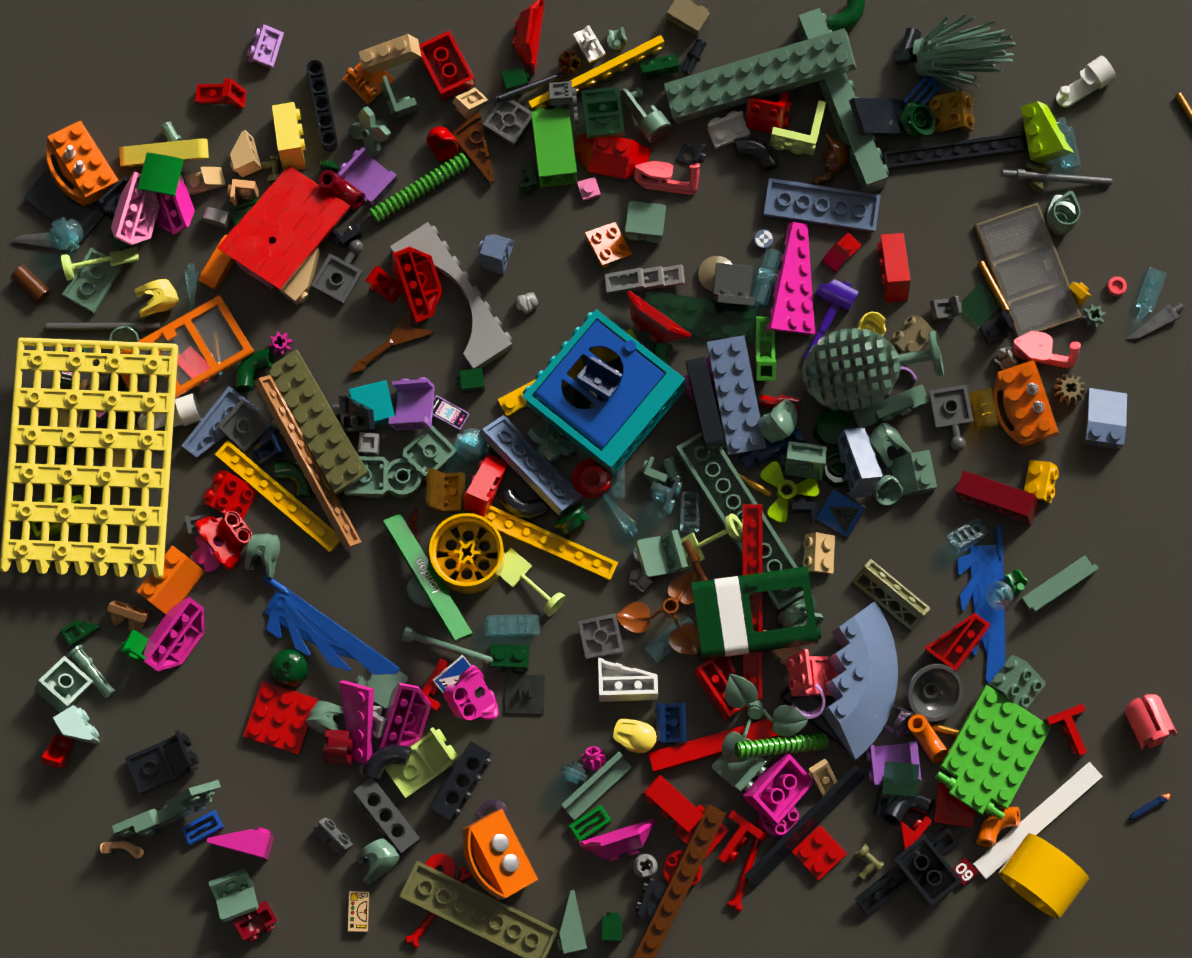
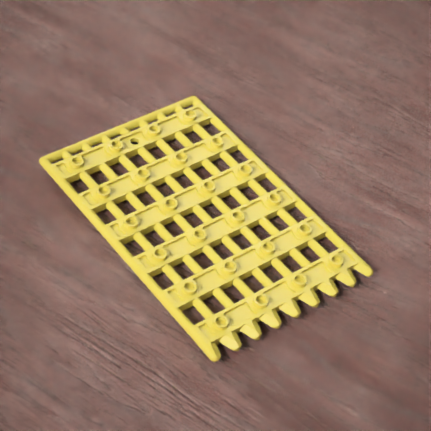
M19 338L17 340L0 557L1 572H7L12 560H15L20 573H26L31 562L35 561L37 571L40 574H45L49 569L51 561H54L56 571L60 575L66 574L70 563L74 562L76 573L80 576L85 575L90 563H93L95 572L100 577L106 574L110 564H113L115 574L118 577H123L126 574L129 564L133 566L134 574L138 578L145 576L149 565H152L156 578L163 577L178 359L177 344ZM24 346H36V351L24 350ZM44 346L55 347V351H43ZM63 347H74V352H63ZM82 348H94L93 353L82 352ZM101 348L113 349V353H101ZM120 349L132 350V354H120ZM140 350H151V355H139ZM159 351H170V356H160ZM99 360L100 364L99 366H94L93 362ZM23 370L34 371L33 388H21ZM42 371L53 372L52 389L41 388ZM61 372H73L71 389H60ZM80 373H92L91 390H79ZM99 374H111L110 391H98ZM119 374L130 375L129 392L118 391ZM138 375H149L148 393L137 392ZM157 376H169L168 393H156ZM20 408H31L30 426L18 425ZM39 409H51L49 426H38ZM58 409L70 410L69 427H57ZM78 410L89 411L88 428L76 427ZM97 411H108L107 429L96 428ZM116 412H128L127 429H115ZM135 413H147L146 430H134ZM155 413L166 414L165 431H153ZM17 446H28L27 463H16ZM36 446L48 447L47 464H35ZM55 447L67 448L66 465H54ZM75 448H86L85 466L74 465ZM94 449H106L104 467L93 466ZM113 449L125 450L124 467H112ZM133 450L144 451L143 468H132ZM152 451H164L163 469L151 468ZM14 483L26 484L24 501H13ZM33 484L45 485L44 502H32ZM53 485H64L63 503H51ZM72 486H84L82 504L71 503ZM91 486L103 487L102 505L90 504ZM111 487L122 488L121 505H110ZM130 488H142L141 506H129ZM149 489H161L160 507L148 506ZM11 521L23 522L21 540L10 539ZM30 522L42 523L41 541L29 540ZM50 523H62L60 541H49ZM69 524H81L80 542H68ZM89 525H100L99 543L87 542ZM108 525L120 526L119 544L107 543ZM127 526H139L138 544H126ZM147 527H159L157 545H146Z

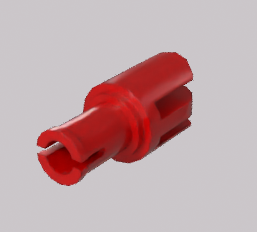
M760 394L758 406L774 408L784 399L802 402V398L782 394L777 397ZM792 403L796 410H800L801 405Z

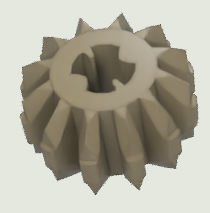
M1073 373L1070 374L1069 378L1066 374H1063L1062 379L1058 378L1056 380L1058 385L1053 387L1057 391L1054 397H1061L1058 401L1059 403L1065 400L1066 406H1069L1070 402L1073 405H1077V400H1083L1084 397L1082 395L1086 393V390L1083 389L1085 382L1079 383L1080 376L1074 379ZM1069 387H1072L1073 390L1070 393L1066 391Z

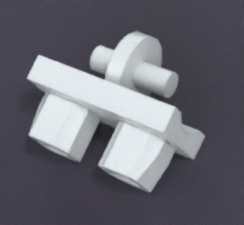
M590 26L573 34L589 64L606 55Z

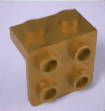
M958 90L930 98L928 107L934 114L935 119L933 134L958 128L966 132L974 131L975 117L972 112L974 101L970 94L963 90Z
M429 468L426 474L427 493L425 494V501L427 506L443 513L464 511V501L462 499L465 494V473H443L434 468Z

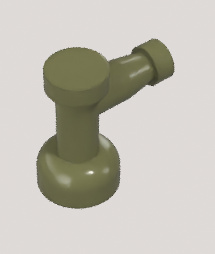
M273 155L270 156V161L260 162L262 168H271V174L268 176L267 181L269 184H273L280 176V156Z
M1028 161L1026 165L1027 169L1040 173H1048L1053 169L1048 163H1042L1039 166ZM1031 180L1029 186L1038 192H1042L1045 188L1044 180Z
M863 844L855 853L858 859L864 858L868 862L864 870L859 873V876L864 880L873 870L878 872L884 865L882 861L879 862L869 853V847L866 844Z

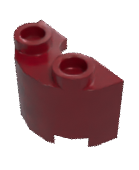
M326 729L323 762L333 765H352V754H349V751H352L353 739H349L350 731Z
M267 901L260 903L257 910L232 920L243 941H247L250 944L259 938L258 934L263 931L269 933L276 928L274 924L278 919Z

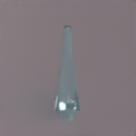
M194 263L187 264V271H184L189 299V312L194 310L199 273L195 270Z
M604 493L603 497L614 511L625 533L630 532L632 536H635L639 532L636 529V522Z

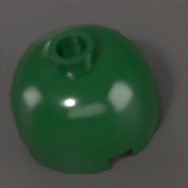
M292 649L282 650L272 658L269 665V673L272 680L278 686L295 688L305 681L308 673V664L300 652Z

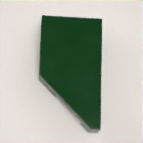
M75 620L59 631L69 647H72L101 627L98 624Z

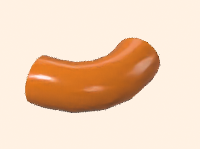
M923 715L912 716L908 721V727L933 763L943 761L948 752L947 748Z
M1019 807L999 809L1005 813L1002 820H999L992 814L988 815L980 825L976 843L983 847H994L1001 830L1006 827H1018L1020 824Z

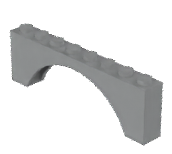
M427 222L391 245V252L394 253L410 246L431 255L436 271L447 276L460 288L472 312V332L469 343L463 353L464 359L471 369L483 368L511 350L513 339L508 332H503L501 329L503 325L498 317L492 316L490 313L492 309L487 301L483 303L480 298L481 293L476 286L472 287L469 282L471 278L468 273L461 271L459 260L455 255L453 257L450 255L448 244L445 241L441 242L438 237L440 233L434 225L431 227Z

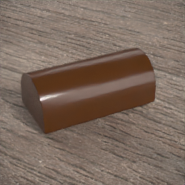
M24 265L18 267L11 275V280L37 305L51 293V290Z

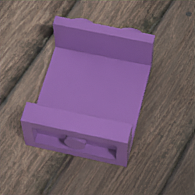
M362 147L352 154V159L348 163H344L339 168L338 175L365 193L364 201L371 207H374L398 179L393 171L388 172L367 154L365 147Z
M419 377L417 380L403 378L399 381H392V385L398 390L396 416L389 417V425L395 431L431 429L434 384L425 377Z
M917 741L884 746L871 745L869 750L866 751V760L871 765V770H868L869 782L873 783V786H880L882 777L893 779V784L920 782L922 780Z

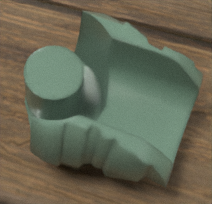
M624 27L614 31L608 30L607 43L610 48L621 50L626 46L627 38Z

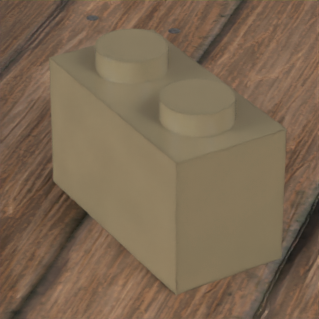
M674 0L667 11L666 19L699 37L710 19V13L707 8L702 5L697 6L692 0Z

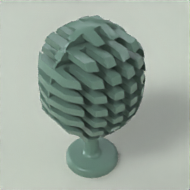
M846 328L837 332L834 331L828 336L820 338L818 343L814 344L809 350L802 368L803 382L810 395L814 396L820 404L829 406L831 410L857 411L871 407L876 402L882 401L893 390V386L899 378L900 366L932 361L935 374L937 376H944L937 332L933 330L928 334L929 349L898 355L891 342L889 343L884 336L879 333L876 334L870 329Z

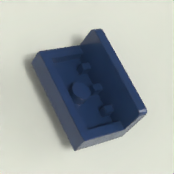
M590 356L587 365L576 377V382L608 401L620 387L623 375L616 369L604 364L601 360Z
M657 703V708L655 709L657 742L665 744L687 742L686 703Z

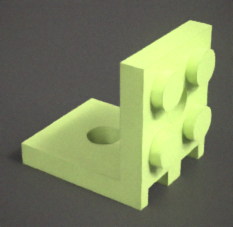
M818 101L811 135L773 127L770 146H773L776 150H791L792 153L798 155L802 153L814 155L826 102Z

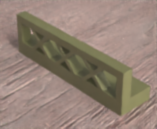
M872 559L865 564L852 581L911 631L930 610L928 605ZM864 574L869 578L870 584H864L859 578ZM875 588H881L885 592V597L878 596ZM890 601H897L900 609H894ZM905 613H911L917 618L913 624L906 619Z

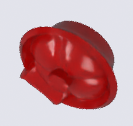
M585 459L575 467L572 474V483L575 490L583 495V497L598 498L611 488L612 474L594 459Z

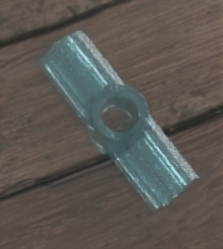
M766 249L762 266L758 271L753 297L755 298L754 304L759 307H767L772 288H774L777 269L782 257V252L776 249Z

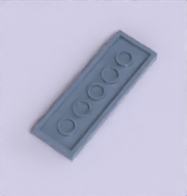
M769 178L763 216L875 233L881 195Z
M744 335L706 342L727 455L765 449L764 435L759 428L760 414Z
M505 415L480 431L479 434L558 515L583 497L548 459H542L537 455V448Z

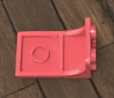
M802 649L787 658L786 666L789 671V688L792 696H821L814 686L816 683L822 688L825 696H831L824 684L836 677L838 673L827 659L830 656H809L808 649Z

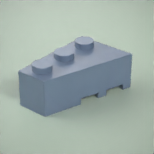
M496 234L486 235L485 240H481L478 247L479 262L482 264V269L504 275L515 240Z

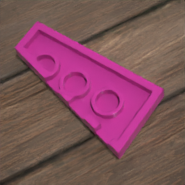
M343 680L339 682L346 729L350 731L349 739H353L352 751H350L352 761L366 765L372 755L374 689Z

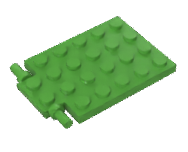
M985 685L940 765V768L956 778H949L940 771L936 773L935 778L945 784V787L949 789L948 794L979 814L985 812L1002 820L1005 813L995 808L990 800L1003 809L1009 807L1051 726H1048L1047 723L1016 703H1013L990 686Z

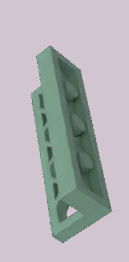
M1084 555L1021 599L1031 614H1034L1095 573L1099 568L1096 564L1092 566Z
M618 752L563 802L561 807L575 821L632 768L631 765Z

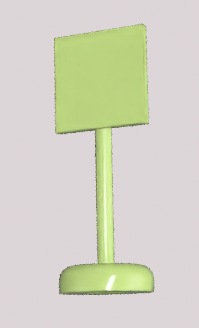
M138 246L110 252V256L75 264H72L71 258L67 254L61 255L66 280L70 281L74 279V268L110 261L111 266L138 261L139 253Z
M730 514L725 517V530L700 543L697 542L694 533H691L681 539V544L689 540L694 552L698 554L700 562L705 559L700 547L728 533L735 540L742 539V523L736 515ZM683 547V551H684V554H685V556H686V561H687L688 567H686V568H684V569H682V570H680V571H683V570H685V569H687V568H689V567L692 566V564L690 565L689 562H688V560H687L688 555H687V553H686L684 547Z
M510 548L505 554L504 567L500 577L512 587L520 579L525 581L548 601L544 607V613L548 617L552 616L563 605L566 596L562 593H557L550 598L525 576L532 565Z

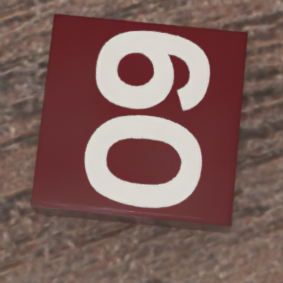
M966 857L952 868L962 880L960 883L963 886L979 873Z

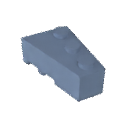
M865 428L844 429L838 437L837 443L841 463H845L847 473L843 475L844 481H848L850 492H847V496L851 498L868 497L883 477L882 470L878 466L876 454L872 450L870 438Z

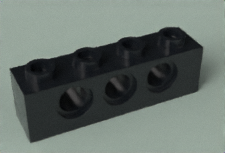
M470 741L430 809L449 821H452L453 818L457 819L462 811L460 809L463 801L467 802L472 794L470 789L473 784L478 785L482 778V775H480L483 768L487 769L492 761V758H490L491 752ZM475 760L478 762L477 769L469 770L467 768L468 762ZM459 778H467L468 784L465 787H459L457 785ZM450 794L458 796L455 804L447 802V797Z

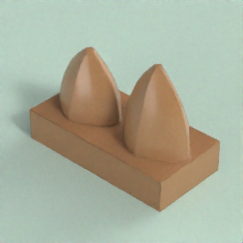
M115 599L109 603L107 609L110 612V618L114 626L121 624L126 617L128 618L130 633L132 630L139 632L145 621L149 619L151 612Z

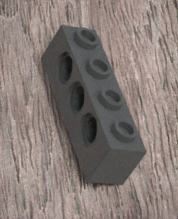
M373 777L354 790L356 796L353 798L360 807L364 804L368 810L366 815L372 822L375 820L380 826L377 829L384 838L388 835L392 841L390 844L397 852L400 851L404 854L421 840ZM372 796L379 798V803L376 806L369 805L368 801ZM385 811L391 814V818L387 822L381 821L380 818L381 814ZM395 827L403 829V834L400 837L393 836L392 831Z

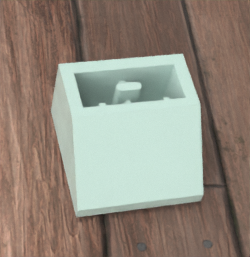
M72 705L53 717L62 734L68 738L93 744L100 743L97 738L100 735L96 728L87 722L90 718L85 710Z

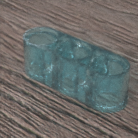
M540 615L484 616V636H540Z

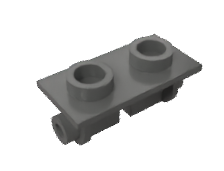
M326 817L318 821V824L313 828L315 834L323 842H326L329 838L331 839L327 846L336 855L342 856L346 849L353 845L349 837L341 833L336 828L335 823Z

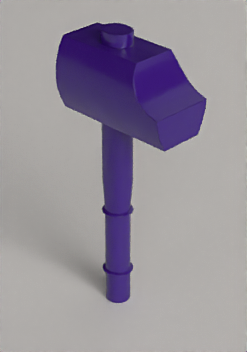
M834 279L829 284H820L818 286L815 296L829 302L831 305L819 329H817L818 331L803 357L804 359L807 358L812 346L816 345L818 340L826 334L825 332L831 325L839 308L846 312H849L859 292L851 288L852 285L846 281L841 283Z

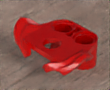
M230 511L221 518L216 519L215 517L207 516L198 520L195 523L201 539L206 541L212 549L213 556L228 570L236 567L240 561V552L252 537L250 529L237 512ZM215 537L222 540L223 545L221 547L213 543Z

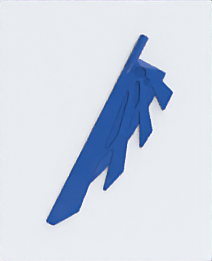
M995 526V545L970 546V554L957 559L958 575L960 576L969 567L971 580L960 594L961 610H965L972 596L974 613L991 624L990 630L981 640L987 654L986 681L988 684H990L994 676L1006 663L1003 526ZM978 646L973 651L974 656L977 654Z
M266 574L262 577L264 582L277 590L264 611L269 616L266 627L267 631L278 638H282L281 625L290 631L295 649L310 656L311 653L303 640L305 639L317 646L329 665L351 671V668L341 659L340 656L357 660L374 675L397 674L400 669L398 666L275 579L267 577Z

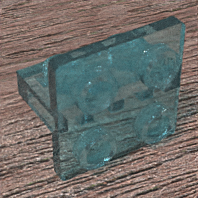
M677 475L672 488L654 481L650 488V496L653 497L654 501L658 503L665 502L662 509V517L664 518L667 514H671L675 505L674 496L678 497L683 484L680 482L681 476Z

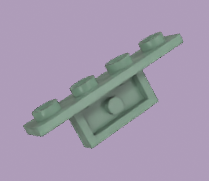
M919 385L886 398L879 403L876 402L871 407L854 411L853 416L858 428H866L881 421L888 422L894 419L896 415L908 414L911 412V409L928 403L929 398L924 386Z

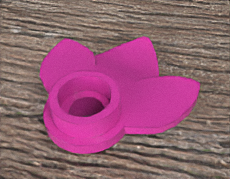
M200 536L195 537L196 543L200 548L192 554L190 559L197 564H204L206 572L216 570L220 562L213 556L212 549ZM213 539V543L216 546L221 547L223 545L222 541H215Z

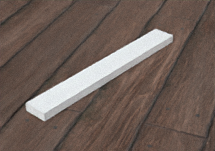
M1088 762L1024 818L1018 827H1014L972 865L987 879L1010 858L1028 833L1037 835L1103 776Z

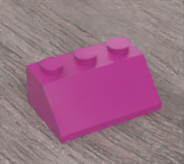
M781 754L774 759L745 792L743 798L754 810L775 824H779L815 781L790 754Z

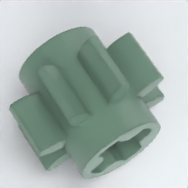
M1091 304L1090 310L1086 308L1083 310V313L1086 315L1081 320L1086 321V327L1091 325L1096 329L1098 323H1104L1101 317H1104L1106 312L1100 310L1101 306L1097 308ZM1093 314L1096 315L1094 319L1091 318Z

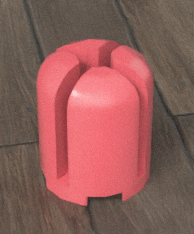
M1156 694L1143 695V699L1138 697L1127 705L1125 715L1142 750L1146 745L1150 749L1165 743L1164 740L1171 734L1174 737L1177 735L1161 698Z

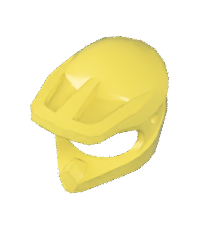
M167 279L155 280L134 289L137 297L142 296V294L153 295L147 302L148 306L139 311L141 318L157 312L168 311L179 302L176 290Z
M620 719L617 721L613 731L614 740L631 752L645 753L652 749L656 743L657 736L654 728L641 721Z

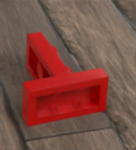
M224 78L223 84H197L195 103L232 104L238 109H245L247 91L231 78Z
M443 659L439 660L422 689L423 694L431 703V709L439 712L442 705L430 698V695L434 696L439 688L433 679L448 666V662Z
M1083 703L1044 719L1048 726L1062 722V732L1065 736H1068L1071 742L1069 743V748L1072 754H1076L1077 757L1087 753L1072 718L1086 711Z
M732 811L728 817L738 823L740 827L718 857L727 865L736 860L739 855V849L748 843L751 833L763 842L768 836L735 811Z

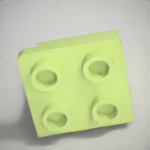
M432 727L426 736L411 746L412 751L406 766L393 764L386 768V771L405 798L457 763L455 759L457 754L451 745H445L446 738L440 729L435 730Z

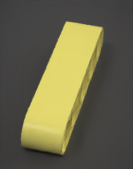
M191 139L119 147L120 167L143 166L146 153L184 159V162L209 159L208 139Z

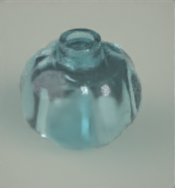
M61 217L51 223L53 228L49 230V240L53 247L61 251L69 250L70 253L80 248L79 243L83 239L84 233L78 221L72 218L65 219V217Z
M468 428L463 430L462 435L457 434L454 447L458 450L457 455L463 462L476 463L489 453L490 445L479 434L481 430Z

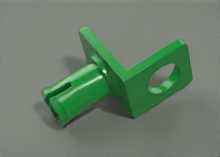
M132 630L127 640L120 645L121 653L135 662L144 661L146 657L142 655V652L148 642V638Z

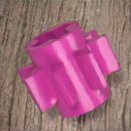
M278 331L275 337L270 336L273 343L269 344V347L275 348L273 351L275 355L279 352L284 356V352L287 350L291 351L289 344H292L293 341L292 339L287 340V333L280 335ZM279 341H283L282 347H279Z
M589 747L585 751L586 754H581L584 768L587 767L591 771L599 770L602 767V763H606L604 750H600L598 747Z

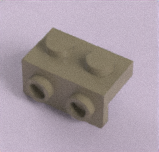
M912 315L892 335L889 343L891 342L903 354L916 352L929 340L928 334L933 329L921 316Z

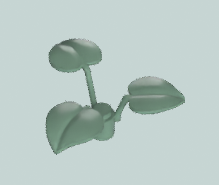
M730 674L725 688V700L734 708H742L746 705L749 717L743 736L738 732H731L724 738L722 756L728 763L744 762L749 759V757L747 759H737L734 753V746L736 742H747L750 740L746 736L752 719L761 718L763 714L770 722H774L773 731L780 736H791L798 733L806 725L808 718L790 705H781L776 708L772 718L767 713V710L763 709V703L757 699L758 692L756 687L747 679Z

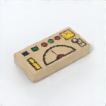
M349 891L348 931L368 932L369 892Z

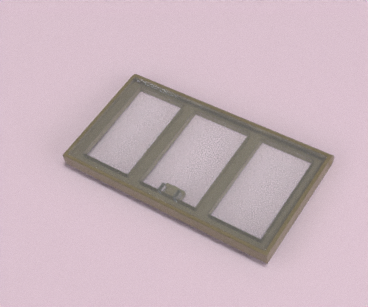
M1038 202L974 225L992 276L1010 308L1007 314H1010L1014 320L1013 331L1016 338L1030 331L1043 332L1082 318L1073 292L1069 288L1070 284Z

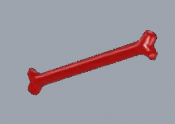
M757 818L755 820L757 828L763 831L759 823V818ZM756 836L753 838L735 896L731 901L727 902V906L733 907L736 912L743 910L741 900L748 882L744 875L753 867L761 842Z
M465 867L459 868L460 875L456 879L457 881L464 883L467 879L473 878L472 873L467 871ZM430 912L412 935L405 937V943L412 944L414 948H419V938L438 915Z

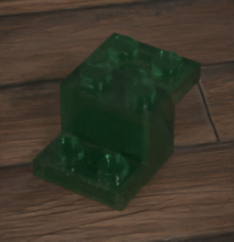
M618 87L581 90L587 139L625 135Z

